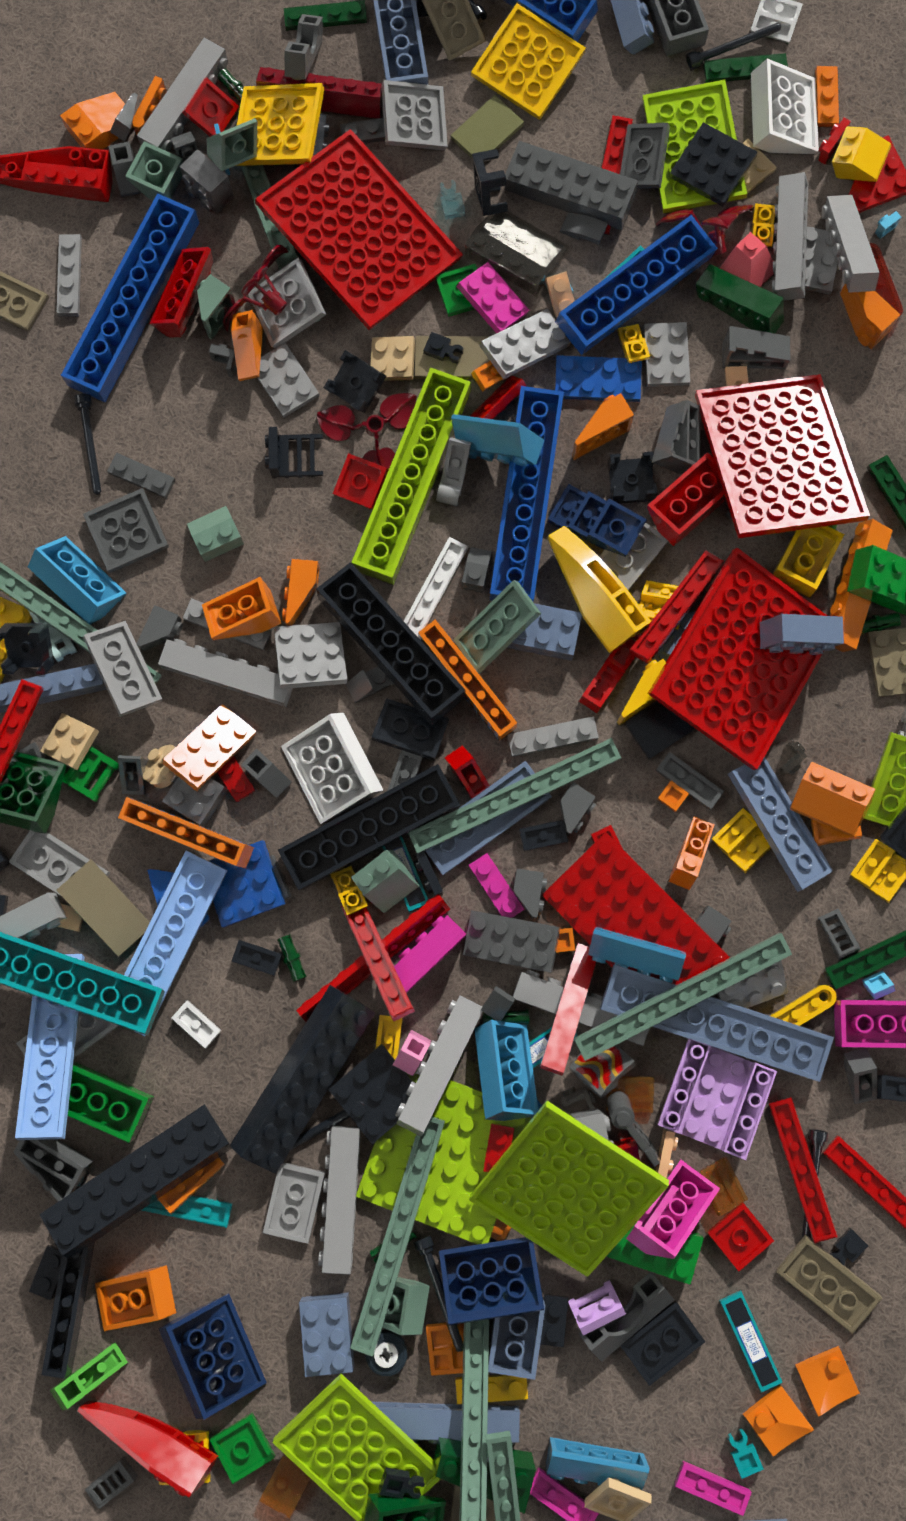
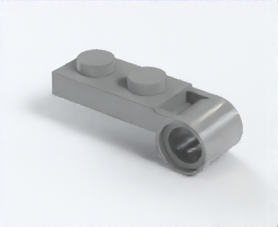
M450 437L441 483L437 492V502L458 506V498L461 496L472 442Z

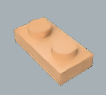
M566 271L545 278L556 319L562 310L574 302Z
M663 1129L658 1154L660 1163L656 1165L655 1169L657 1173L667 1178V1174L672 1173L673 1160H670L672 1151H676L678 1137H675V1132Z

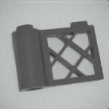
M620 1091L611 1093L607 1099V1107L613 1125L619 1129H627L655 1167L660 1163L655 1146L636 1122L628 1096Z

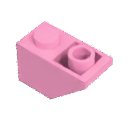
M411 1030L393 1065L413 1076L431 1040Z

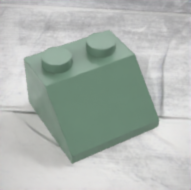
M255 118L207 138V156L221 171L257 156V120Z
M144 141L125 177L151 200L155 199L157 193L171 199L183 176L180 169L183 160Z
M210 274L206 280L204 279L200 282L197 294L202 322L208 337L213 339L223 326V318L227 311L235 304L231 288Z
M227 506L187 523L193 540L205 562L244 544Z
M385 850L351 877L362 894L383 913H386L419 887V884L394 850Z
M398 1277L382 1328L399 1335L422 1334L430 1286L416 1280Z

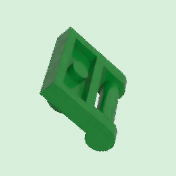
M90 747L78 770L70 767L63 778V782L97 802L100 798V792L115 769H119V764L95 748ZM102 762L108 764L90 791L86 788Z

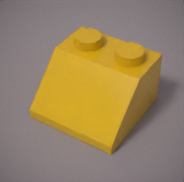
M847 126L832 160L836 177L839 179L877 182L891 148V143L868 128Z

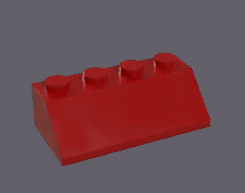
M209 247L182 249L149 323L169 338L182 336L186 330L189 317L194 312V306L198 299V286L202 280H206L210 275L213 265L212 251Z
M707 452L647 505V509L658 532L673 546L680 542L726 500L714 458Z

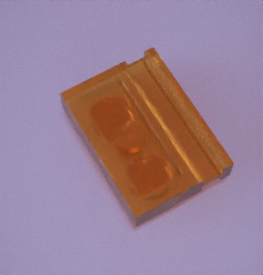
M622 1076L618 1079V1085L607 1093L606 1099H608L611 1093L623 1092L628 1096L633 1112L653 1113V1077Z
M722 1157L698 1171L720 1188L711 1202L717 1216L724 1215L739 1206L740 1203L748 1200L727 1157Z
M283 1454L259 1501L290 1518L310 1477Z

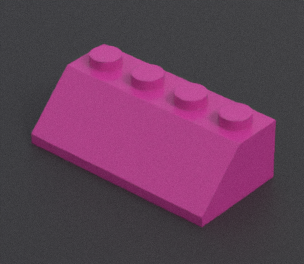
M448 915L445 918L440 916L432 924L434 929L428 934L424 931L415 940L418 944L412 950L408 947L398 956L401 960L394 967L406 993L466 937V933Z
M682 1160L679 1161L667 1178L669 1180L668 1188L643 1214L626 1238L645 1254L674 1259L720 1189Z

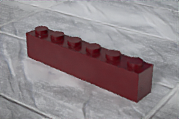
M260 67L256 86L322 83L324 94L321 111L376 119L381 116L383 109L381 83L315 75L312 73H308L306 79L294 80L291 77L285 76V70Z

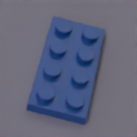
M557 355L555 391L564 392L563 399L603 401L610 395L616 396L621 393L626 402H640L642 361L628 363L626 358Z

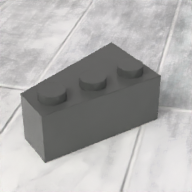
M729 326L722 343V368L731 366H747V368L752 369L787 368L790 363V336Z
M685 400L666 408L652 463L681 474L685 473L700 459L701 413L699 405Z
M58 1139L20 1140L13 1152L31 1174H35L44 1184V1189L50 1191L58 1202L79 1188L93 1163V1160Z

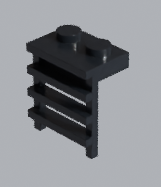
M268 427L269 435H265V447L269 448V455L265 456V467L269 469L272 479L277 477L302 478L324 476L323 471H315V440L323 439V434L280 435L277 427ZM289 440H297V471L289 472ZM302 440H310V471H302Z

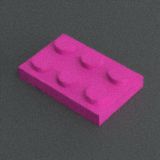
M489 262L457 285L459 291L496 334L511 327L530 311Z

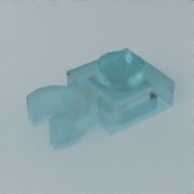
M451 180L450 189H446L443 182L440 183V192L443 195L440 197V202L445 220L465 216L461 192L455 193V181Z

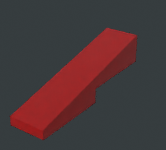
M637 634V635L634 636L633 638H635L636 640H638V638H639L641 635H640V634ZM628 640L611 652L604 665L581 696L580 703L598 713L635 658L634 655L630 654V649L635 643L634 640Z

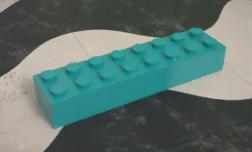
M0 932L1 985L148 1036L165 993L162 988Z

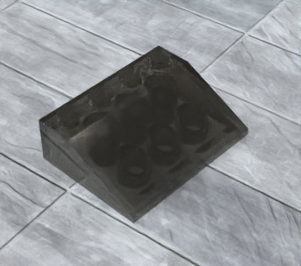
M507 211L488 215L475 228L465 243V257L481 266L489 262L503 279L537 297L545 285V278L551 276L569 246Z

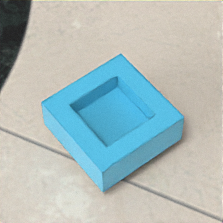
M895 211L890 216L885 215L877 223L879 226L875 231L879 239L896 228L901 219L898 212Z
M883 970L862 979L864 987L874 1000L895 991L893 982Z

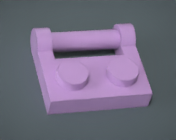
M610 1280L604 1282V1286L576 1300L574 1298L568 1300L583 1335L626 1314ZM602 1298L601 1300H599V1301H597V1302H595V1303H593V1304H591V1305H589V1306H587V1307H584V1306H586V1305H588V1304H590V1303H592V1302H594V1301H596V1300Z

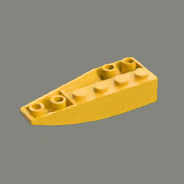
M565 526L548 535L547 539L582 617L609 653L642 632L651 623V620L618 577L580 538Z

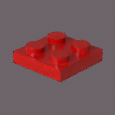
M205 77L182 113L211 137L216 135L214 124H219L220 131L223 132L239 106Z
M348 453L333 494L373 510L389 469Z
M743 1202L707 1232L738 1271L743 1269L774 1242L773 1238Z

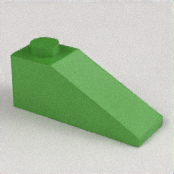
M114 1342L50 1389V1392L62 1411L66 1410L127 1364L128 1361L116 1342Z

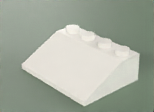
M766 59L751 72L753 147L769 153L817 154L819 148L816 78Z
M344 713L329 714L281 746L320 824L335 818L384 791Z

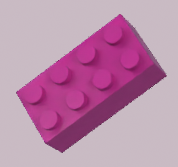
M836 1000L834 1003L835 1046L906 1048V1001Z

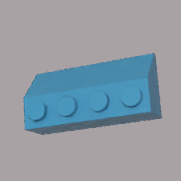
M452 414L451 420L455 438L472 442L469 458L476 459L478 456L487 461L497 459L505 464H509L511 461L523 467H526L527 464H537L544 440L521 423Z
M66 536L35 548L28 568L89 625L102 619L126 595V592Z
M596 927L593 932L588 955L593 956L592 960L605 964L606 960L615 962V965L627 969L628 967L636 968L637 972L648 976L651 973L660 975V980L673 983L674 979L679 981L686 952Z
M490 1020L474 1028L485 1119L507 1121L534 1117L539 1110L527 1025Z
M552 1437L549 1439L546 1473L550 1474L551 1478L564 1480V1477L573 1478L575 1482L580 1484H588V1481L598 1483L599 1486L608 1478H616L624 1484L639 1487L643 1491L649 1474V1465L643 1453Z

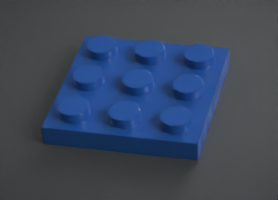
M263 840L250 845L254 849L246 868L235 866L218 858L209 860L228 870L213 899L221 927L230 926L286 904L265 841Z

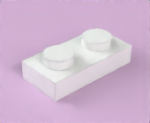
M188 1000L172 1016V1019L204 1048H207L222 1031Z

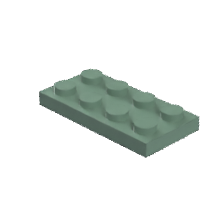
M513 580L453 640L474 669L481 673L541 615V612L520 583Z

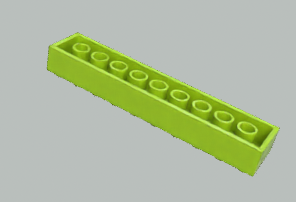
M430 367L351 562L360 573L394 585L447 453L450 437L453 438L452 414L462 415L471 393L470 381Z

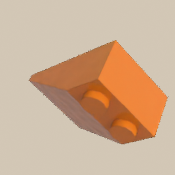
M116 92L76 103L61 114L60 117L67 131L82 148L103 150L118 139L117 136L111 133V128L125 103Z
M845 284L840 292L859 342L863 346L873 349L890 332L900 314L876 291L849 292Z
M621 393L616 396L610 395L603 400V403L576 439L572 453L573 460L630 431L634 414Z
M261 577L202 604L213 640L262 633L281 624L272 592Z
M167 1265L95 1283L104 1331L158 1321L176 1314Z

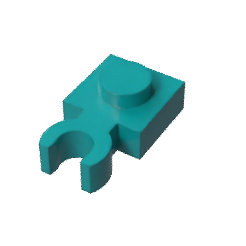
M741 1428L739 1429L741 1433L739 1441H735L731 1433L728 1434V1440L737 1449L731 1452L740 1477L743 1479L764 1470L753 1443L746 1445L748 1438Z

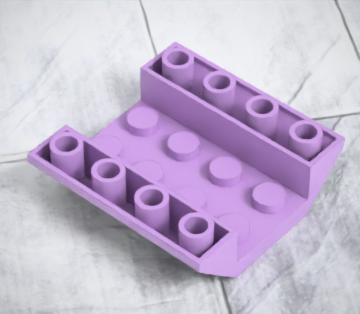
M688 1038L657 1125L746 1160L777 1071Z

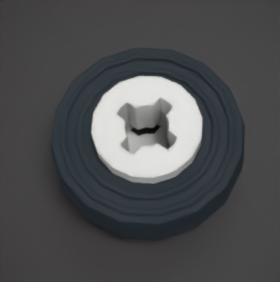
M381 1331L374 1356L365 1354L367 1364L374 1373L381 1376H392L398 1373L404 1367L407 1360V1346L404 1339L392 1331Z

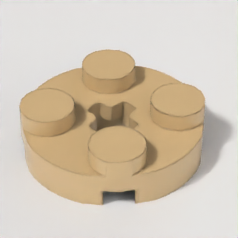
M165 745L159 749L151 750L148 755L149 760L146 764L145 772L143 773V779L156 788H165L171 785L173 782L170 780L177 775L162 764V762L176 747Z

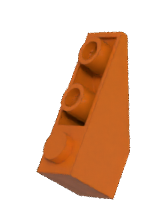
M253 310L233 314L231 332L238 380L244 381L257 378L260 373L263 327Z
M292 559L291 566H287V579H290L289 587H285L284 599L287 600V608H283L282 621H285L287 626H293L315 593L316 588H318L320 570L318 561Z
M695 816L693 817L668 882L690 890L698 877L714 824Z

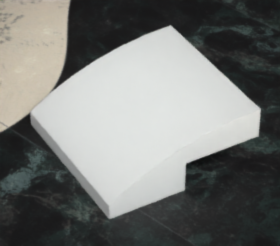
M761 0L750 32L780 23L781 30L766 37L790 43L803 4L792 0Z

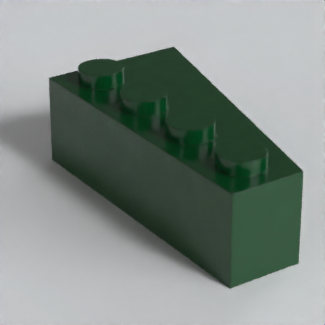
M709 264L696 282L697 296L702 301L709 302L751 330L775 334L784 322L783 297Z
M439 1437L433 1459L435 1475L437 1478L460 1487L461 1441ZM513 1449L519 1512L525 1514L536 1468L532 1452ZM487 1454L486 1498L493 1501Z

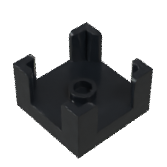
M497 149L472 154L475 191L483 216L508 211L507 202L491 205L490 192L500 191L501 187L506 186V175L503 170L487 173L484 161L498 159Z
M345 350L340 358L344 363L334 380L328 379L323 388L348 402L358 411L365 413L387 375Z
M654 451L643 452L641 458L624 460H620L621 454H610L608 471L611 500L620 504L648 502L656 498L658 493L657 483H654L652 469L654 465L652 463Z
M5 623L0 628V642L4 639L7 658L1 663L3 674H14L20 667L38 668L35 672L36 675H46L54 666L48 623Z

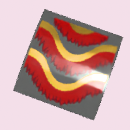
M615 1045L586 1061L580 1053L569 1069L594 1093L602 1098L618 1085V1079L635 1067V1061Z

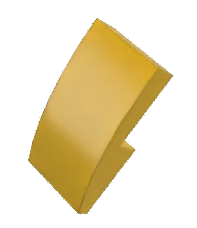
M755 203L751 233L764 243L766 247H772L775 205Z
M639 324L618 328L619 340L628 363L650 359L645 338H642Z
M352 866L331 874L347 915L368 907L364 895L351 878L355 875Z

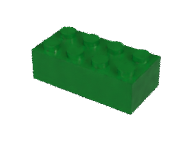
M875 545L857 549L854 555L847 592L906 615V559Z
M73 1061L67 1116L124 1141L132 1142L136 1140L154 1096Z
M633 1226L606 1256L691 1285L704 1238L699 1233L692 1231L674 1259L645 1254L626 1238L634 1228Z

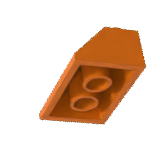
M811 762L801 780L790 810L854 837L872 803L876 789Z

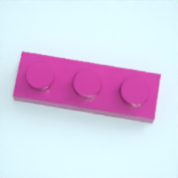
M488 853L468 865L501 916L513 918L524 910Z
M682 1461L674 1483L675 1487L742 1516H744L752 1493L746 1487L685 1461Z
M540 1467L537 1468L530 1491L532 1496L567 1521H595L599 1513L585 1508V1500L558 1480L551 1478Z

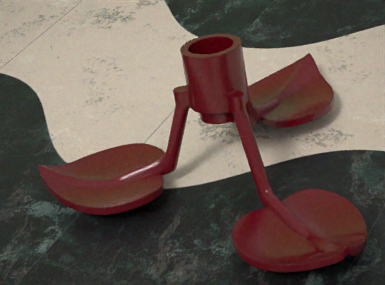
M754 205L732 206L720 211L718 217L702 221V225H712L715 227L714 231L708 233L709 238L717 247L714 255L726 252L725 228L728 229L739 214L748 210L752 211ZM678 210L661 218L656 223V227L661 223L679 221L690 215L694 217L699 225L700 223L693 210Z
M276 245L262 262V266L254 273L252 279L244 285L241 291L244 297L236 301L225 314L223 325L227 332L233 314H236L246 302L259 306L265 311L269 309L275 316H278L286 307L287 302L279 296L280 293L275 289L266 274L268 268L277 258L288 253L283 245ZM262 277H264L273 292L270 290L266 292L258 284ZM254 286L264 295L261 299L264 302L263 304L246 297Z
M411 393L391 395L381 403L380 413L383 416L382 418L378 415H371L366 422L363 421L356 426H352L355 422L353 412L343 405H335L317 412V420L322 431L330 439L336 441L347 440L350 437L351 430L365 427L367 434L375 439V450L366 452L362 459L389 469L395 453L389 447L379 449V435L382 433L384 423L390 422L391 426L396 429L406 428L415 407L417 396Z

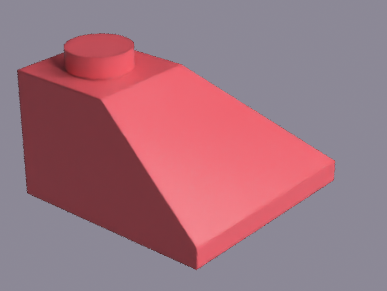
M751 232L735 246L720 267V269L759 287L774 274L773 260L766 245Z

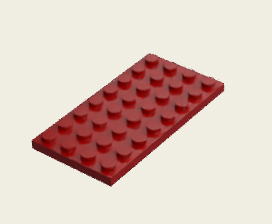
M607 832L542 894L589 945L591 944L594 929L598 927L686 952L679 981L674 979L672 984L678 985L730 958ZM606 960V962L613 968L615 962ZM628 967V969L637 972L636 968ZM651 973L650 975L651 977L657 979L660 978V975Z

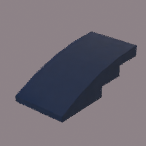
M570 484L567 485L547 520L548 523L559 529L565 526L578 538L624 557L627 556L647 519L611 499L606 501L590 491L586 494Z

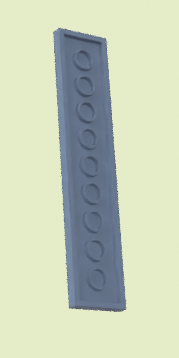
M614 964L600 1009L620 1015L676 985ZM711 996L652 1026L818 1082L821 1080L834 1039L832 1036Z

